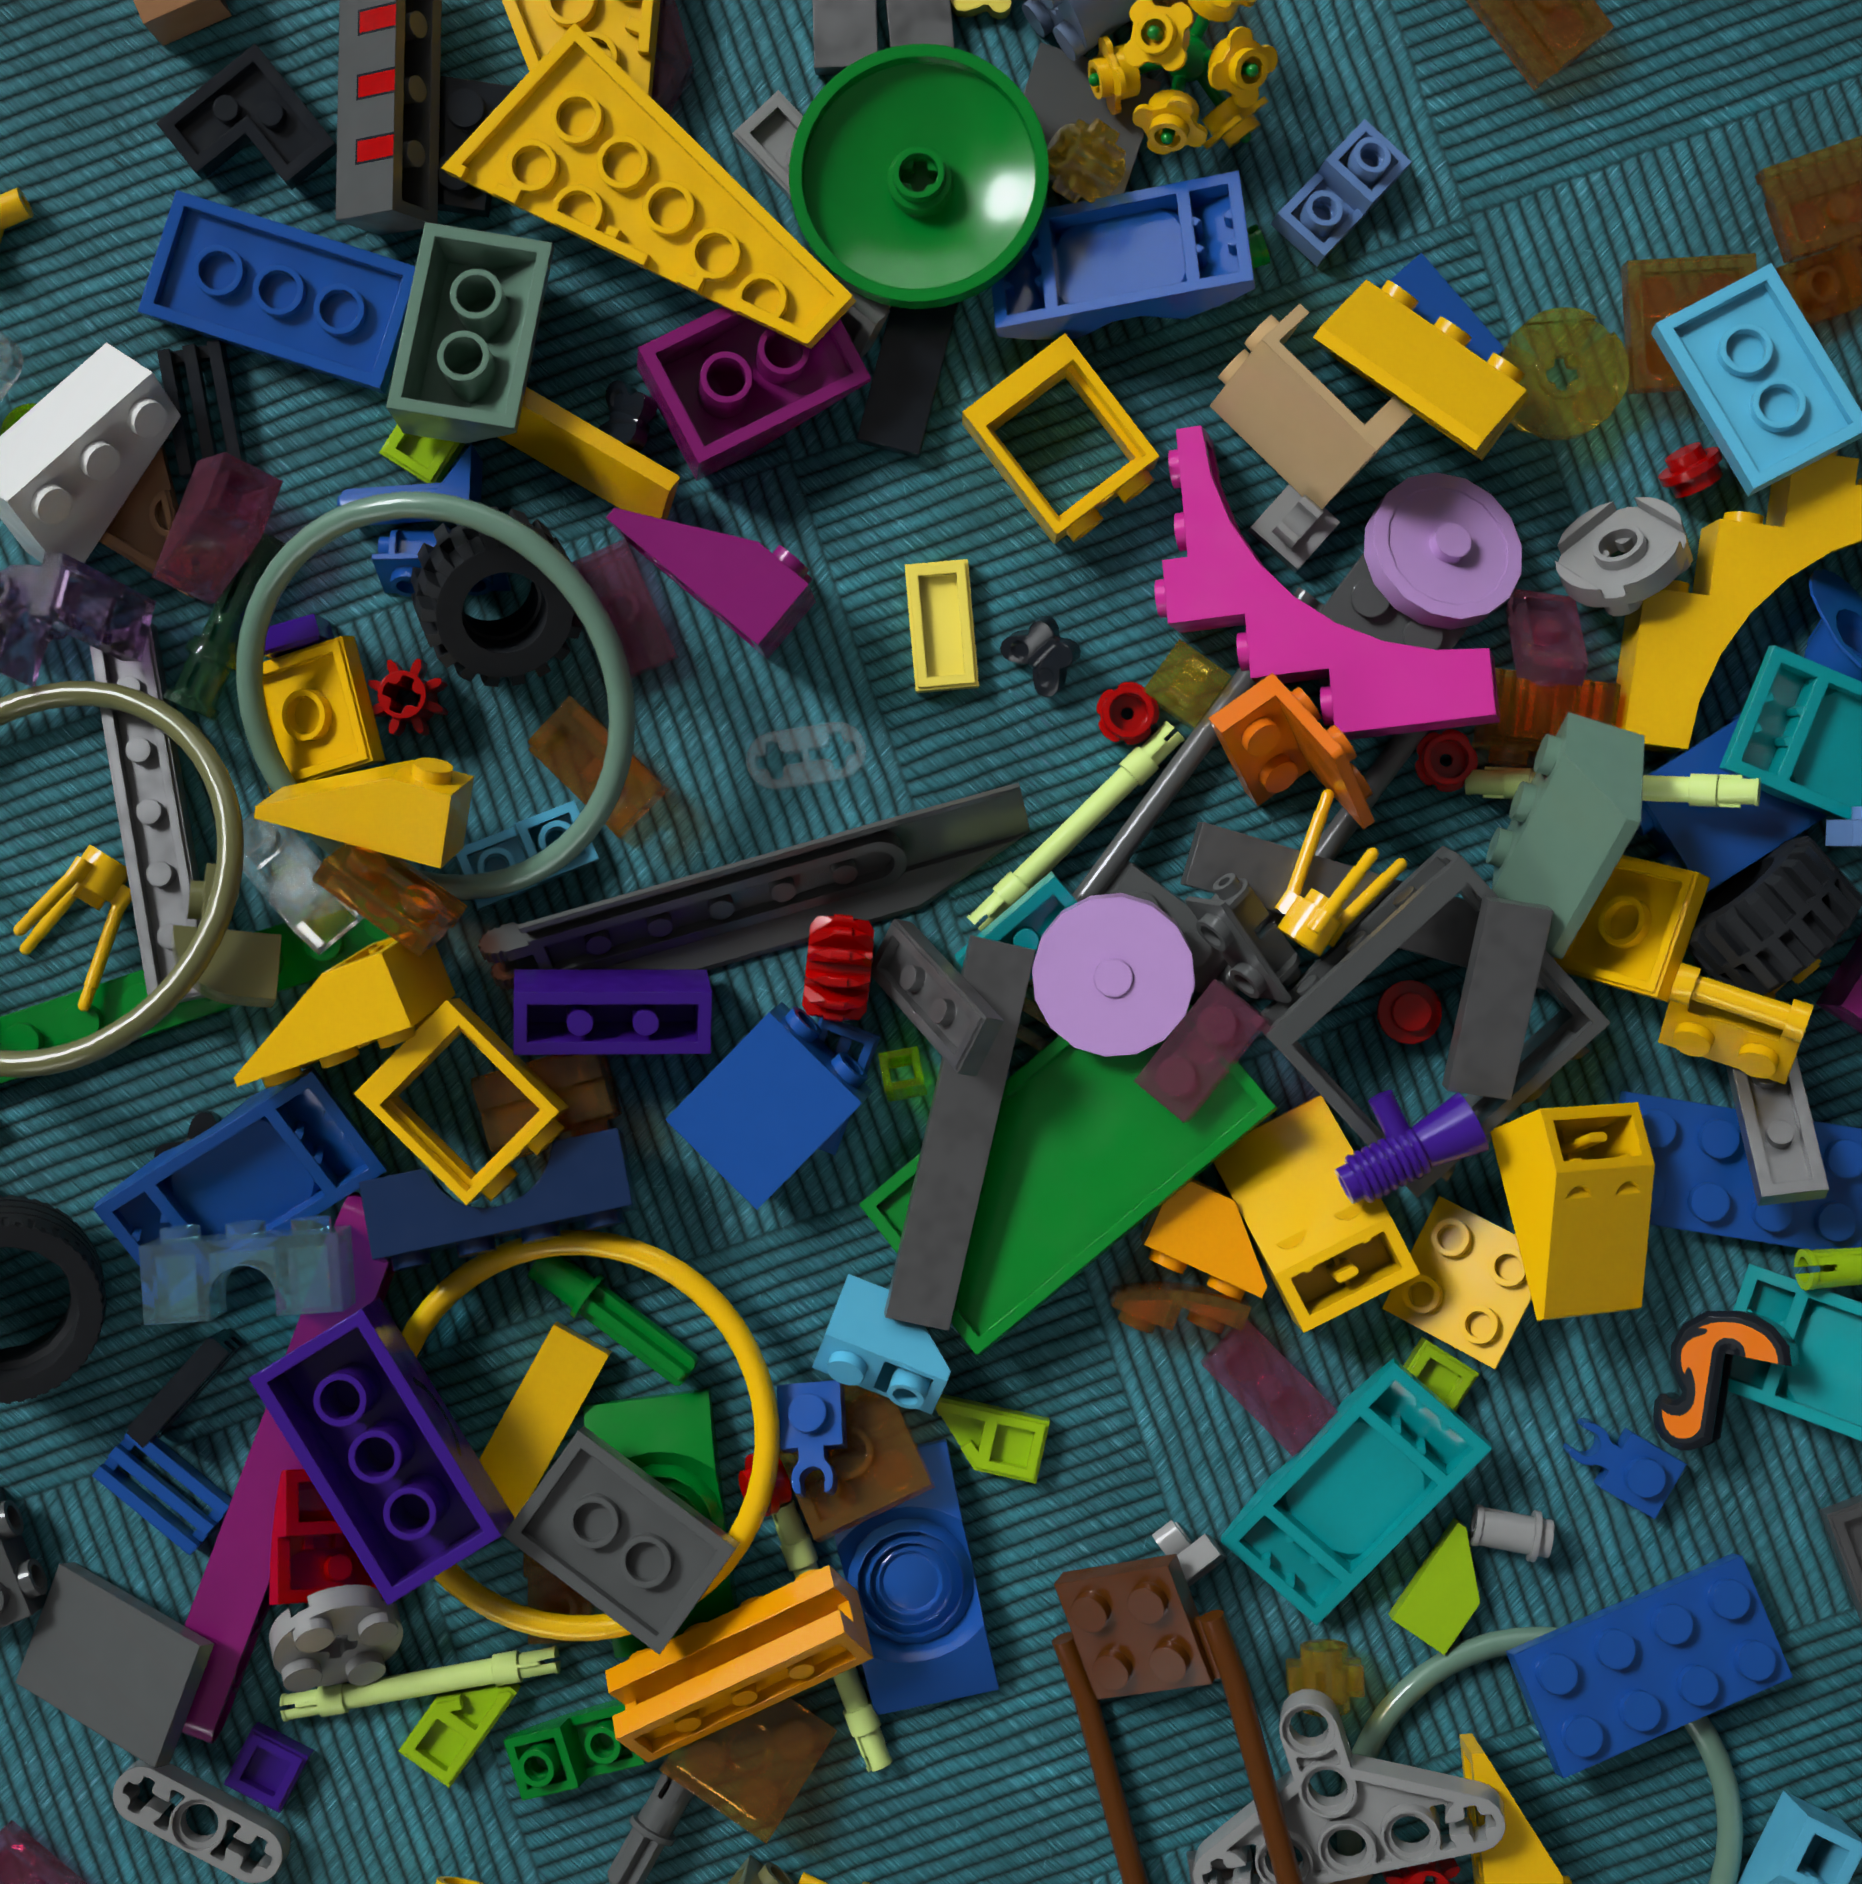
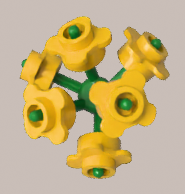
M1137 0L1129 12L1130 18L1133 21L1130 41L1113 46L1111 39L1107 35L1098 38V54L1088 62V81L1097 99L1106 98L1110 113L1112 115L1120 114L1122 111L1121 100L1139 95L1141 88L1140 74L1164 68L1173 77L1171 89L1157 92L1150 98L1148 104L1138 105L1134 109L1132 116L1133 123L1143 128L1147 135V147L1149 150L1156 154L1166 155L1182 149L1185 145L1191 147L1203 145L1208 150L1222 139L1229 149L1239 142L1248 143L1251 140V133L1261 125L1254 114L1269 102L1266 96L1258 100L1259 87L1266 80L1268 73L1275 70L1278 63L1277 51L1273 46L1260 45L1253 39L1252 31L1243 26L1232 29L1228 36L1221 40L1213 50L1209 49V44L1204 34L1210 21H1230L1235 16L1240 5L1252 7L1256 0H1187L1190 7L1182 2H1177L1171 7L1155 5L1152 0ZM1191 8L1198 14L1195 22ZM1197 80L1216 107L1202 119L1205 126L1197 123L1199 106L1192 96L1185 93L1187 82ZM1222 90L1227 91L1232 95L1229 98H1226ZM1209 131L1212 137L1206 141Z

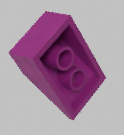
M722 306L638 347L637 369L652 398L657 402L658 409L696 481L756 452L871 380L840 319L810 349Z
M613 508L606 517L626 542L767 660L816 602L809 585L813 580L807 574L809 569L781 545H778L773 553H771L758 541L618 508Z

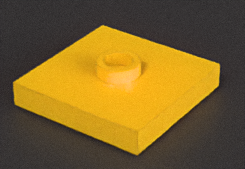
M339 636L263 662L264 697L271 730L278 749L297 784L340 775L386 761L355 636Z
M1622 855L1562 960L1554 957V960L1568 975L1669 1002L1676 975L1683 961L1711 878L1699 872Z

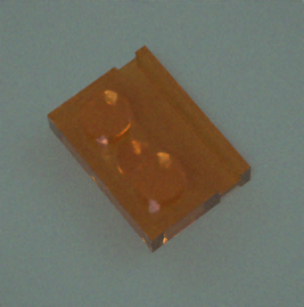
M1466 0L1534 91L1554 74H1558L1607 37L1614 28V25L1595 0Z
M1862 136L1764 168L1755 176L1757 185H1762L1767 200L1764 206L1784 264L1862 238Z
M347 843L325 858L312 878L321 887L419 957L439 941L450 927L453 928L468 907L402 858Z

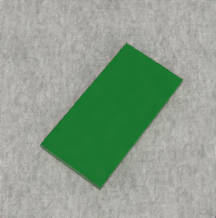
M1190 1003L1185 1017L1165 1040L1138 1054L1104 1057L1075 1048L1059 1035L1006 1080L951 1319V1324L976 1356L986 1352L1278 1109ZM920 1153L859 1204L896 1253H898Z

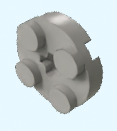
M1634 497L1637 507H1626L1616 510L1615 504L1612 501L1599 505L1577 518L1562 534L1557 545L1561 556L1558 562L1555 561L1556 570L1566 593L1583 605L1604 607L1609 615L1625 616L1636 611L1642 605L1643 600L1660 592L1679 574L1685 572L1693 561L1687 533L1680 514L1667 502L1651 497ZM1618 550L1625 553L1620 556L1611 557Z
M342 1585L320 1590L307 1596L308 1608L298 1612L292 1618L288 1608L274 1621L269 1633L273 1664L275 1669L282 1675L284 1687L292 1692H304L315 1686H330L348 1681L358 1686L371 1684L385 1674L386 1667L384 1662L397 1651L403 1637V1628L397 1604L393 1602L387 1605L382 1600L378 1589L366 1585Z

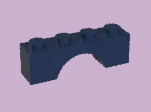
M618 1128L553 1141L548 1164L537 1183L523 1196L501 1206L480 1208L464 1205L445 1190L434 1173L424 1168L359 1182L372 1260L383 1263L392 1261L394 1272L433 1264L431 1253L456 1248L458 1258L490 1253L497 1250L495 1239L521 1234L522 1244L561 1237L559 1226L585 1221L587 1231L617 1226L625 1223L623 1212L638 1209L624 1134Z

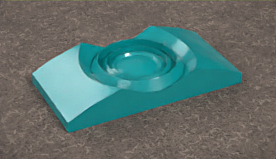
M1776 645L1769 646L1719 769L1730 775H1743V779L1760 778L1761 790L1776 798L1823 813L1837 820L1851 819L1852 807H1862V682Z
M1749 1263L1733 1311H1749L1766 1316L1781 1325L1797 1344L1800 1366H1786L1734 1355L1728 1391L1862 1441V1302L1823 1288L1804 1291L1800 1288L1796 1279Z
M1393 1358L1348 1395L1318 1433L1300 1452L1268 1477L1221 1535V1542L1317 1626L1493 1449L1492 1443Z

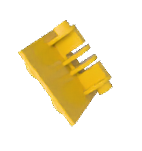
M1439 1196L1410 1252L1420 1275L1392 1288L1382 1309L1491 1368L1497 1369L1532 1300L1516 1235Z

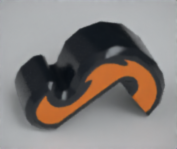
M1706 1311L1685 1322L1671 1344L1670 1366L1682 1390V1395L1679 1396L1676 1392L1662 1393L1654 1401L1653 1420L1660 1437L1671 1447L1682 1451L1703 1448L1721 1438L1734 1355L1786 1366H1800L1797 1344L1781 1325L1766 1316L1749 1311Z

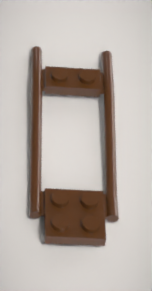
M1177 1554L1063 1572L1054 1583L1072 1632L1056 1636L1052 1640V1645L1074 1700L1122 1883L1149 1884L1099 1699L1212 1684L1215 1679L1221 1678L1276 1883L1304 1884L1246 1670L1224 1611L1212 1610L1199 1616Z

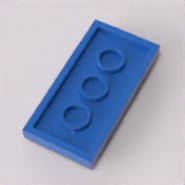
M176 190L137 312L145 318L214 340L219 339L229 345L386 394L395 367L416 266Z
M1620 1090L1618 1103H1639L1655 1163L1649 1225L1810 1250L1862 1247V1128L1813 1121L1829 1186L1826 1197L1824 1199L1758 1206L1736 1108Z
M1733 1553L1506 1651L1556 1775L1562 1778L1578 1773L1793 1678L1742 1555Z

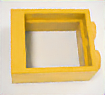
M1066 333L962 411V425L1053 544H1056L1066 535L1073 542L1078 541L1103 521L1104 518L1098 512L1101 508L1117 496H1119L1124 504L1129 502L1155 480L1149 472L1156 466L1159 459L1158 453ZM1066 378L1130 462L1058 516L996 435L995 431L1062 379Z
M460 998L447 999L414 1032L415 1036L406 1040L354 1094L465 1205L479 1199L482 1195L492 1202L519 1175L511 1165L528 1148L537 1156L564 1130L565 1127L557 1119L569 1106L518 1055H514V1051ZM461 1032L540 1109L477 1174L399 1097Z

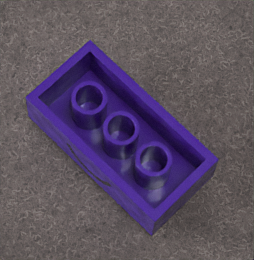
M380 1298L248 1378L387 1605H390L502 1536L514 1520L510 1509Z

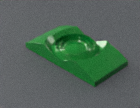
M710 1388L589 1403L583 1406L584 1426L728 1534ZM734 1571L714 1591L695 1605L672 1639L683 1634L688 1627L694 1624L709 1622L738 1608ZM633 1634L611 1639L615 1658L631 1656L639 1650L650 1648Z

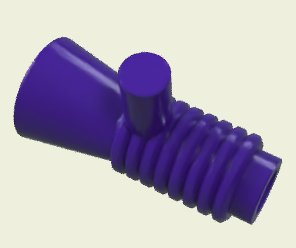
M1386 1090L1368 1100L1385 1135V1139L1380 1138L1377 1140V1143L1372 1142L1369 1144V1147L1365 1146L1361 1148V1151L1353 1152V1156L1350 1154L1345 1156V1164L1334 1170L1343 1191L1352 1204L1363 1199L1368 1203H1372L1375 1198L1380 1199L1383 1194L1387 1195L1391 1190L1395 1191L1399 1186L1403 1187L1407 1185V1182L1411 1183L1415 1181V1178L1419 1179L1423 1177V1174L1431 1173L1432 1167L1489 1151V1144L1479 1120L1460 1093H1455L1410 1128L1393 1091Z

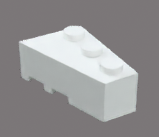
M106 342L0 436V519L29 555L69 584L72 583L181 417L153 372Z

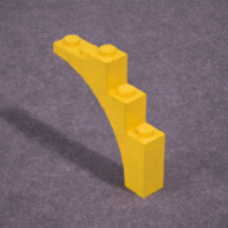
M1837 450L1772 484L1766 525L1763 524L1764 516L1761 514L1730 511L1724 513L1723 519H1718L1701 529L1692 593H1689V583L1673 580L1660 592L1643 600L1642 605L1636 611L1625 615L1610 725L1644 735V751L1673 754L1688 750L1703 692L1720 655L1751 612L1789 577L1825 555L1862 543V478L1858 479L1856 485L1859 459L1837 456Z

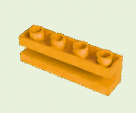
M830 1565L821 1569L809 1570L800 1574L795 1581L764 1596H755L745 1600L738 1608L709 1622H701L688 1627L683 1634L671 1639L660 1655L651 1648L642 1649L633 1653L628 1660L605 1670L608 1693L625 1705L624 1711L612 1716L616 1740L649 1763L873 1659L858 1591Z

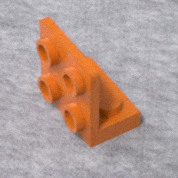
M1271 673L1208 718L1245 793L1257 806L1276 793L1289 788L1297 778L1310 770L1326 789H1331L1334 792L1336 800L1363 829L1375 822L1366 802V799L1373 795V792L1360 771L1350 763L1357 758L1354 748L1337 726L1333 725L1327 730L1323 728L1318 722L1321 716L1317 708L1300 687L1290 692Z

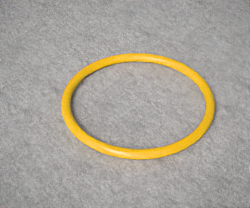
M560 1230L561 1237L531 1244H522L520 1237L496 1246V1251L477 1255L462 1264L429 1293L407 1321L401 1332L416 1358L427 1337L440 1319L460 1298L474 1287L495 1274L516 1265L556 1256L608 1258L648 1271L672 1284L688 1296L708 1315L722 1333L737 1359L750 1396L754 1420V1456L745 1498L728 1532V1535L740 1544L698 1601L700 1602L714 1591L733 1571L748 1551L770 1505L778 1472L780 1421L776 1394L769 1369L758 1343L743 1318L729 1300L708 1279L685 1262L645 1242L614 1233ZM457 1563L434 1577L447 1592L465 1606L485 1618L514 1631L561 1641H598L631 1635L629 1631L605 1613L596 1615H567L546 1612L521 1605L485 1587L466 1573Z

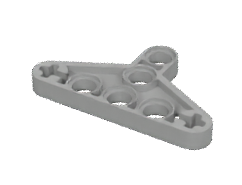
M1301 1689L1292 1693L1284 1701L1280 1713L1279 1731L1291 1770L1278 1779L1276 1784L1292 1843L1300 1850L1303 1856V1861L1299 1864L1304 1884H1328L1483 1852L1495 1847L1501 1841L1505 1832L1504 1803L1499 1793L1490 1785L1476 1780L1352 1753L1339 1711L1334 1701L1323 1692L1315 1689ZM1301 1710H1314L1324 1716L1328 1723V1728L1319 1736L1306 1737L1294 1730L1291 1718ZM1321 1770H1332L1344 1777L1347 1787L1337 1796L1326 1797L1313 1789L1310 1784V1778ZM1254 1800L1199 1845L1193 1867L1194 1884H1277L1271 1862L1267 1856V1846ZM1436 1805H1445V1824L1449 1823V1834L1441 1835L1440 1817L1434 1807ZM1477 1806L1478 1812L1481 1815H1485V1824L1473 1826L1470 1818L1465 1817V1808ZM1414 1816L1424 1821L1430 1831L1424 1840L1417 1843H1408L1402 1841L1394 1834L1392 1826L1402 1817ZM1352 1830L1363 1837L1366 1846L1359 1854L1345 1856L1337 1853L1331 1847L1329 1838L1337 1831ZM1246 1845H1256L1255 1867L1258 1874L1252 1872V1861L1247 1862L1248 1848ZM1223 1859L1224 1865L1227 1868H1234L1233 1877L1223 1878L1219 1870L1212 1869L1213 1860Z

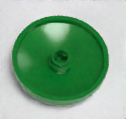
M907 44L894 46L874 52L847 66L820 90L809 105L799 124L791 149L789 163L791 202L795 217L810 250L820 264L848 289L862 297L893 307L908 309L943 307L969 299L993 286L1020 261L1029 249L1042 223L1049 193L1047 145L1038 117L1026 96L1006 74L991 63L964 50L945 45Z

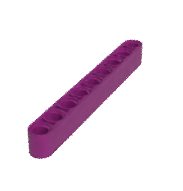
M353 1192L348 1195L338 1214L286 1355L376 1299L380 1298L382 1303H384L395 1272L393 1271L392 1261L383 1263L372 1260L361 1193ZM267 1408L264 1411L184 1625L215 1643L182 1730L184 1734L211 1744L216 1741L227 1721L270 1607L269 1580L272 1530L281 1471L304 1469Z

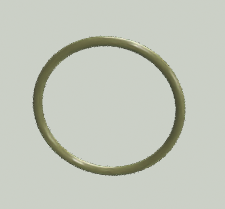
M63 681L42 684L1 697L0 726L23 716L48 709L70 706H94L134 715L151 723L175 741L191 759L201 775L209 794L215 817L217 836L216 868L205 913L183 956L157 988L135 1008L112 1024L91 1035L67 1044L27 1051L0 1050V1077L24 1078L45 1076L77 1069L101 1060L141 1037L166 1017L190 992L211 962L231 921L239 895L244 864L243 820L237 792L226 766L215 747L203 732L184 714L166 702L140 690L99 681Z

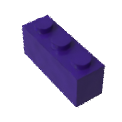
M514 969V1055L711 1054L712 990L707 969Z

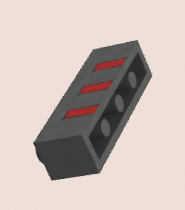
M340 0L336 221L380 236L423 229L425 222L438 224L442 0Z

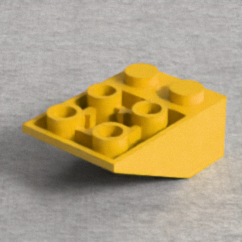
M425 924L371 943L322 973L234 1076L237 1087L262 1079L265 1088L274 1087L298 1077L303 1073L301 1068L320 1061L323 1069L329 1068L356 1057L360 1054L359 1048L376 1041L380 1049L414 1037L416 1029L447 999H451L456 995L428 925Z
M1321 1095L1255 1127L1213 1162L1229 1196L1235 1200L1242 1221L1293 1322L1303 1333L1420 1275L1381 1198H1375L1372 1203H1368L1363 1199L1352 1204L1343 1191L1334 1169L1344 1165L1345 1156L1349 1154L1353 1156L1354 1151Z
M1639 1103L1541 1108L1494 1128L1490 1134L1537 1321L1642 1308L1655 1163Z

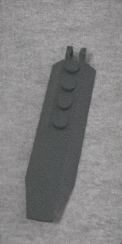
M1019 783L1011 784L522 924L514 922L504 924L498 929L494 927L491 931L487 930V933L482 935V939L478 940L480 943L478 948L484 960H487L488 963H494V966H491L492 971L490 973L496 986H500L501 990L505 988L508 991L509 989H514V969H707L708 971L809 942L810 924L817 916H834V914L853 915V918L867 920L872 924L917 911L927 906L1030 832Z

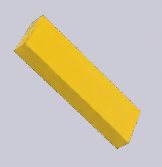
M526 387L517 433L498 438L620 509L665 520L668 518L680 480L679 475Z
M558 1321L553 1324L479 1459L513 1514L514 1519L538 1487L612 1351Z

